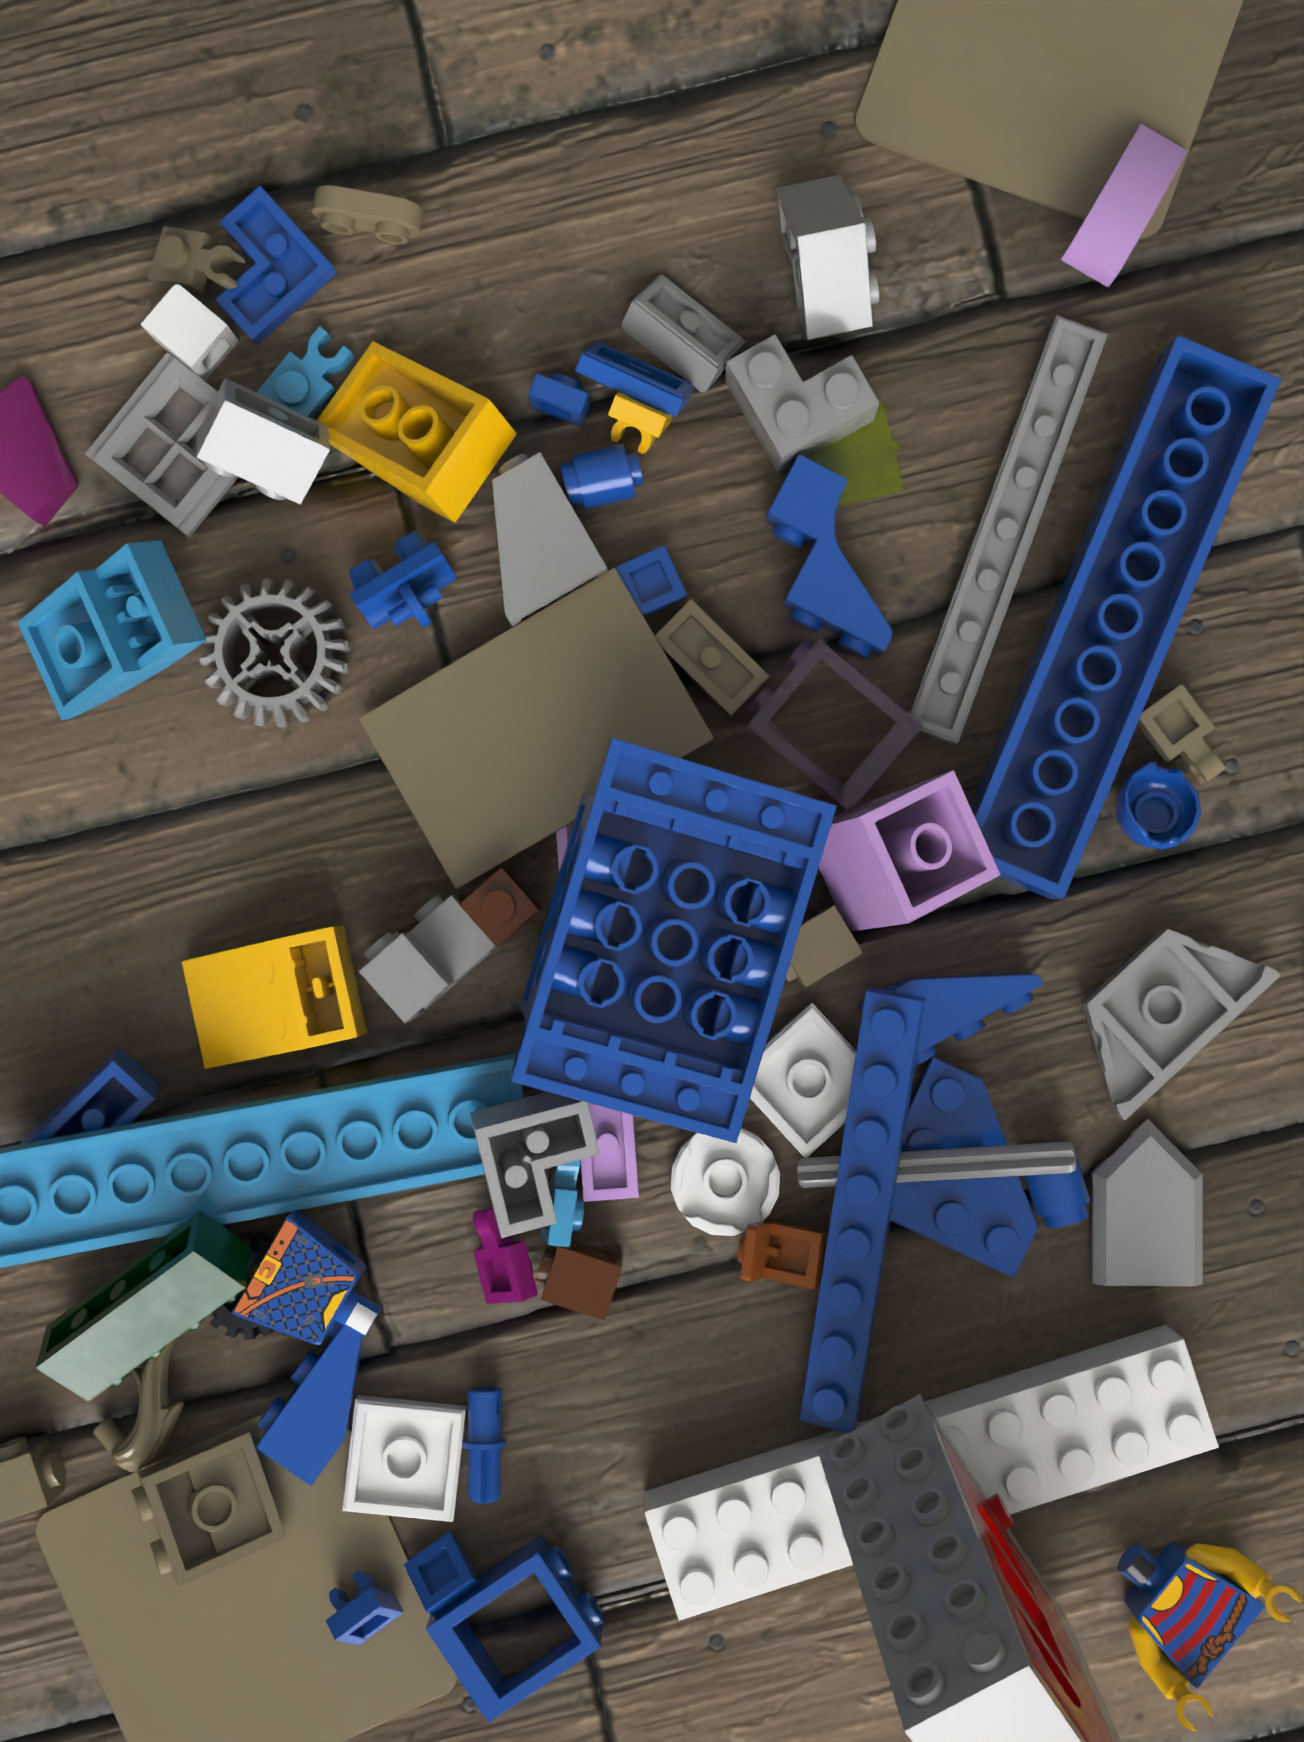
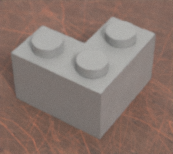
M841 175L776 188L781 240L792 263L796 311L807 339L810 340L873 327L871 305L879 303V287L875 271L868 269L867 253L875 252L876 240L871 218H863L858 193L850 194Z
M776 334L726 361L725 382L778 475L792 468L799 454L810 458L872 423L880 404L852 355L804 382L801 380Z
M439 894L436 895L414 915L419 922L414 929L408 933L401 934L398 931L393 934L388 932L364 953L370 962L359 971L360 974L404 1023L424 1013L497 948L459 905L462 901L457 895H451L445 901Z
M545 1092L469 1112L501 1238L556 1224L557 1220L544 1169L600 1154L588 1103L555 1093Z

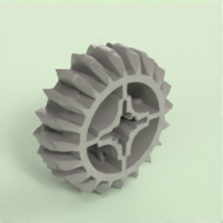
M269 578L262 579L259 596H257L250 585H241L240 593L244 600L243 602L238 604L226 595L222 597L221 602L230 611L227 616L223 618L216 613L208 615V621L219 629L216 635L204 633L207 639L204 644L214 647V652L200 656L199 662L204 667L217 668V670L209 674L204 681L210 688L224 686L219 692L216 701L224 707L236 702L233 715L241 720H245L254 710V724L265 728L273 712L277 726L288 728L290 724V710H293L300 722H309L310 713L306 706L308 703L311 702L319 710L325 711L329 705L320 696L321 692L325 688L334 694H340L342 691V686L330 679L332 673H349L350 666L341 660H336L335 655L349 652L351 650L350 643L342 639L332 640L333 637L340 634L346 628L345 624L341 619L326 621L334 610L331 603L324 600L314 606L317 592L310 587L303 589L297 596V587L292 580H284L278 595L274 582ZM276 611H286L302 616L294 625L288 622L280 629L272 631L261 626L256 620L261 615ZM314 631L317 641V659L313 671L307 677L308 675L300 665V654L309 643L307 637ZM243 632L250 642V653L245 662L240 665L243 671L238 675L235 667V648ZM260 635L270 643H275L281 647L280 652L284 657L283 661L290 667L291 672L270 660L271 655L267 651L268 647L260 639ZM276 676H282L296 688L291 693L278 697H261L249 691L257 682L264 684L267 680Z

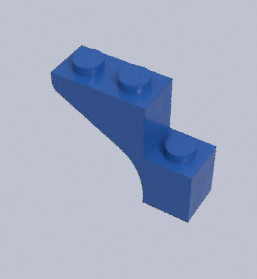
M799 454L766 519V523L774 527L771 534L783 543L800 549L803 543L813 547L783 606L792 610L789 619L796 624L815 633H818L821 627H824L841 636L838 645L847 651L865 659L868 658L870 652L880 656L885 652L891 640V627L844 557L835 536L834 525L837 504L848 483V479Z

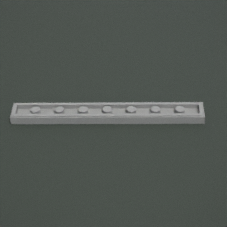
M1058 315L1052 321L904 727L954 746L958 744L1106 341L1107 333Z

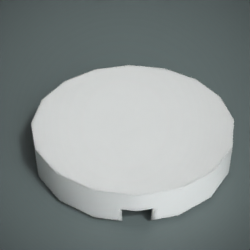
M741 1127L737 1143L694 1133L681 1145L672 1163L671 1191L678 1209L692 1226L711 1235L735 1236L746 1231L748 1224L763 1221L770 1215L779 1196L780 1172L772 1150L757 1134Z

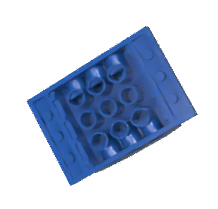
M610 738L594 794L582 793L519 1006L526 1024L511 1071V1082L737 1143L837 806L622 740Z

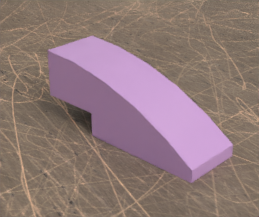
M1140 124L1061 260L1109 287L1121 271L1159 205L1187 150Z

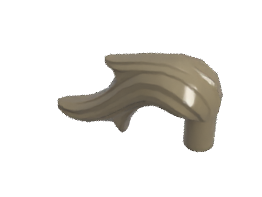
M175 1339L167 1344L156 1358L152 1360L147 1359L144 1369L134 1368L132 1370L138 1385L139 1408L135 1425L130 1434L126 1436L112 1418L104 1420L93 1432L111 1454L115 1465L129 1472H134L151 1465L161 1455L184 1406V1403L180 1401L170 1404L169 1363Z

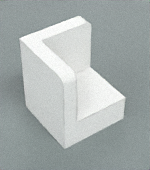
M179 284L174 285L141 323V326L160 346L204 381L209 378L239 342L224 321Z

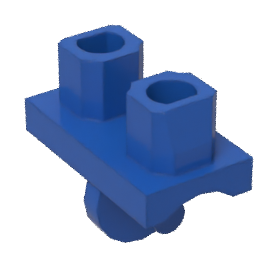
M413 531L398 540L394 546V550L402 562L383 573L375 559L365 560L350 569L349 574L354 591L349 593V595L373 630L390 620L397 626L412 616H415L422 628H425L432 623L425 608L443 598L439 590L457 580L435 542L429 544L417 531Z

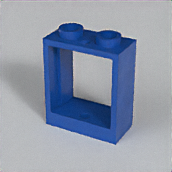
M539 1535L479 1576L480 1586L436 1617L430 1615L426 1626L427 1632L488 1723L601 1647L602 1623L605 1621L601 1608L589 1592L581 1595L570 1578L574 1575V1572L566 1555L557 1545L550 1548L542 1535ZM532 1573H535L575 1635L509 1680H506L466 1618Z

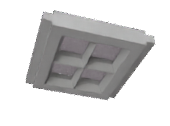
M167 352L85 455L190 538L237 480L238 476L225 477L210 470L203 463V460L196 458L197 434L218 391Z

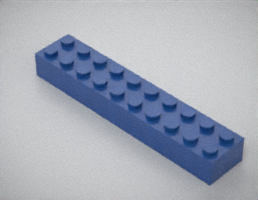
M1179 335L1159 355L970 805L1000 872L999 878L1049 899H1064L1282 380L1281 378Z

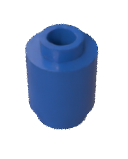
M623 443L572 455L573 461L560 464L568 500L572 507L584 505L585 510L636 498L634 487L644 484L637 452L626 454Z
M1077 1156L1076 1170L1071 1173L1024 1176L1036 1215L1043 1217L1047 1228L1068 1226L1080 1222L1089 1216L1086 1204L1090 1202V1197Z

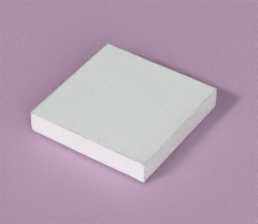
M812 1002L766 1042L750 1099L804 1158L812 1154L846 1122L856 1050Z
M357 1395L354 1406L342 1511L453 1522L467 1406Z

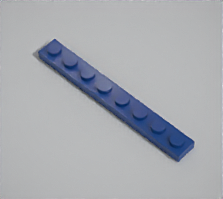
M872 987L867 989L865 993L799 1420L845 1433H850L858 1427L926 1000L924 997Z

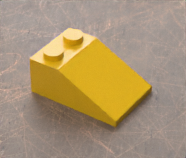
M374 341L371 342L317 419L318 422L328 426L329 441L332 446L417 503L454 523L459 519L517 435L490 399Z

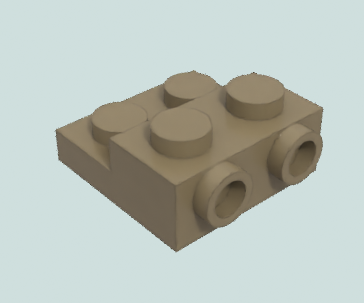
M247 1429L193 1452L189 1449L137 1472L141 1486L132 1489L131 1493L141 1521L144 1522L153 1518L160 1539L149 1543L160 1575L171 1572L179 1587L287 1538L251 1434Z

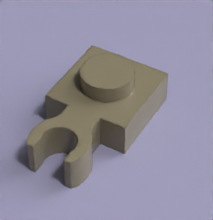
M163 226L147 278L160 287L171 289L174 285L179 284L188 292L203 294L207 279H211L225 289H234L238 283L224 274V269L230 262L244 263L245 259L229 246L218 245L219 242L205 232Z

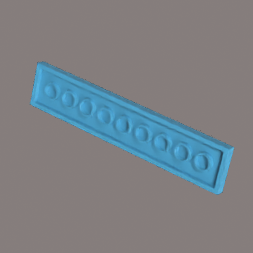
M507 1054L0 1148V1268L167 1236L199 1211H202L220 1225L484 1175L469 1112L524 1098L522 1084L511 1082L510 1080L516 1054Z

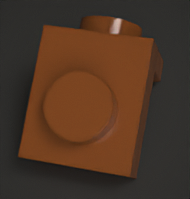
M771 1219L748 1224L746 1231L743 1232L739 1240L737 1258L739 1263L742 1264L740 1278L751 1282L764 1278L814 1290L820 1288L829 1231Z

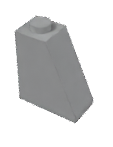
M541 452L531 458L527 454H520L510 459L498 469L500 475L492 479L504 610L512 627L608 571L607 566Z

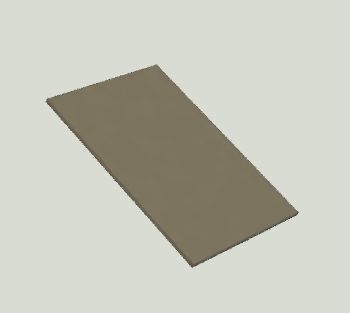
M615 567L359 718L456 890L574 822L582 793L594 794L610 738L678 758H683L714 740L709 728Z

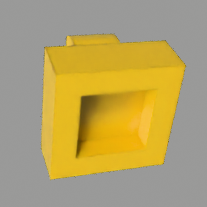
M618 392L608 413V416L618 420L612 427L611 440L618 443L623 437L626 427H635L642 436L637 452L644 454L652 446L656 437L659 438L669 426L673 416L622 392Z

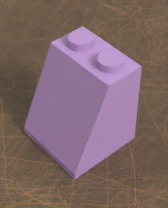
M954 770L834 816L819 864V870L838 912L850 932L908 924L1000 876V872Z

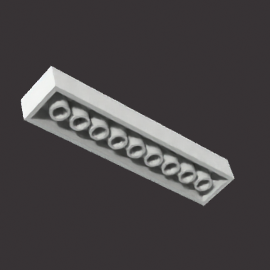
M1166 1324L925 1401L987 1496L991 1497L998 1493L1010 1514L1219 1448L1185 1341ZM875 1418L859 1422L857 1428L874 1420ZM834 1430L644 1491V1513L679 1621L853 1565L817 1451L832 1443L838 1437L848 1433Z

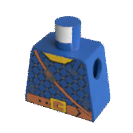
M298 1210L286 1217L232 1313L240 1318L320 1345L329 1334L335 1322L365 1337L382 1307L353 1291L367 1267L364 1262L305 1213Z

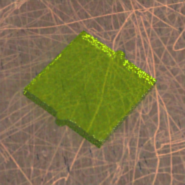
M883 403L879 404L873 422L807 457L848 479V483L837 506L904 491L895 455L899 445L897 442L892 441Z

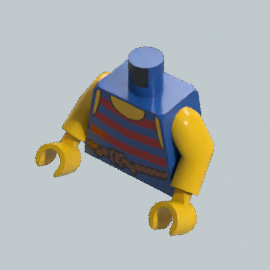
M1172 1542L1167 1545L1156 1559L1139 1544H1134L1124 1552L1117 1567L1120 1573L1135 1584L1126 1595L1124 1602L1133 1614L1128 1624V1630L1139 1664L1166 1699L1174 1698L1177 1702L1176 1713L1180 1723L1193 1731H1197V1729L1185 1716V1708L1189 1702L1199 1701L1212 1718L1214 1713L1213 1707L1205 1697L1195 1693L1191 1694L1187 1689L1188 1683L1190 1682L1198 1689L1264 1609L1265 1605L1259 1597L1263 1596L1265 1598L1268 1613L1280 1622L1294 1620L1278 1608L1276 1598L1280 1592L1288 1593L1299 1603L1304 1602L1302 1593L1296 1587L1290 1584L1276 1586L1271 1582V1575L1231 1547L1196 1543L1186 1549L1180 1544Z

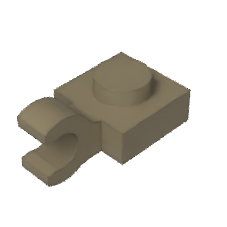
M1183 684L1173 689L1142 712L1137 726L1165 763L1180 754L1185 768L1199 786L1205 781H1210L1226 769L1219 757L1202 738L1215 729L1214 725Z

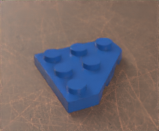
M931 1057L909 1101L901 1152L1007 1145L984 1081ZM1019 1176L896 1183L891 1221L1015 1278L1038 1228Z

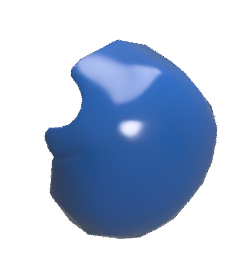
M1149 762L1131 773L1124 780L1115 799L1116 820L1123 833L1132 841L1149 848L1168 849L1178 846L1194 833L1202 814L1199 794L1185 777L1183 771L1160 767L1156 765V762Z

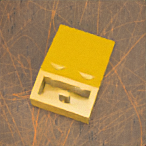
M332 926L182 961L205 1069L352 1039L367 1033L344 926Z

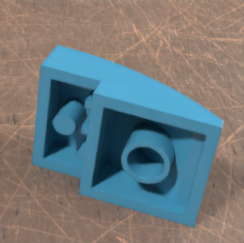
M161 540L126 543L97 569L77 571L17 622L61 721L72 719L128 691L169 667L207 640Z

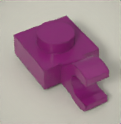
M493 1208L474 1211L473 1223L480 1235L483 1246L473 1250L486 1304L523 1302L537 1296L538 1292L533 1276V1266L528 1256L525 1241H514V1235L501 1238Z

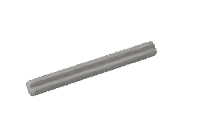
M1069 1141L901 1152L896 1183L1071 1173L1076 1170L1077 1166L1074 1144ZM840 1155L799 1159L797 1163L799 1185L803 1188L836 1186Z

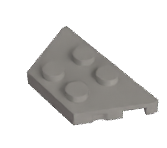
M1161 929L1082 1002L1114 1113L1125 1121L1281 975L1275 969L1268 966L1256 964L1235 956L1231 952L1203 944L1170 929Z

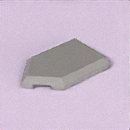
M1145 1118L1130 1133L1131 1136L1109 1158L1106 1157L1091 1172V1283L1103 1286L1202 1285L1203 1174L1149 1119Z

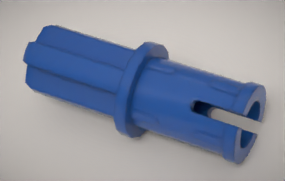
M480 1386L467 1389L468 1438L463 1440V1448L468 1449V1496L476 1503L496 1502L501 1496V1448L507 1446V1440L502 1437L501 1408L503 1389L500 1387Z

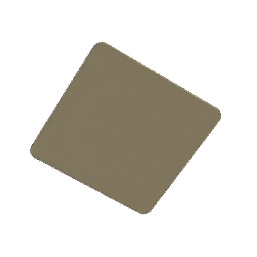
M898 0L855 117V127L860 137L869 143L1084 220L1140 124H1143L1187 150L1180 167L1139 238L1147 239L1155 235L1164 222L1243 0Z
M264 1413L162 1458L147 1467L189 1449L193 1452L245 1429L250 1432L256 1448L265 1431L257 1426ZM350 1426L345 1440L312 1486L256 1449L287 1538L180 1587L175 1582L171 1572L160 1575L149 1543L160 1539L153 1518L144 1522L141 1521L131 1493L132 1489L141 1486L137 1472L145 1468L131 1472L56 1506L39 1518L35 1529L37 1541L126 1742H343L442 1697L453 1689L457 1675L426 1630L430 1614L425 1611L404 1566V1563L409 1558L390 1516L342 1511L352 1432ZM356 1571L370 1574L375 1579L378 1589L395 1593L404 1611L403 1614L360 1646L335 1641L325 1621L337 1612L329 1598V1591L333 1588L345 1590L350 1602L356 1598L358 1585L353 1577Z

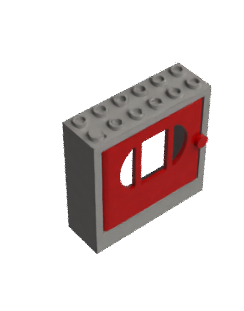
M920 1394L901 1405L889 1409L885 1414L848 1434L838 1437L832 1443L817 1450L903 1728L912 1742H1121L1065 1612L1010 1531V1528L1014 1527L1015 1524L1006 1505L998 1493L991 1497L987 1496Z

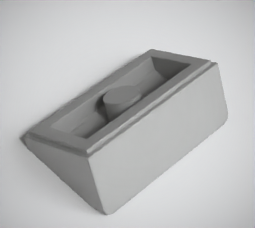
M662 274L631 302L621 324V328L628 335L703 393L714 384L726 369V361L735 357L746 343V340Z

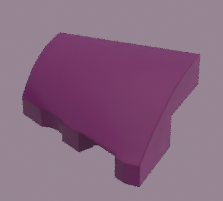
M22 375L0 392V494L31 519L46 527L78 488L79 483L70 463L64 459L59 448V438L53 425L46 419L35 394L37 393L35 385Z

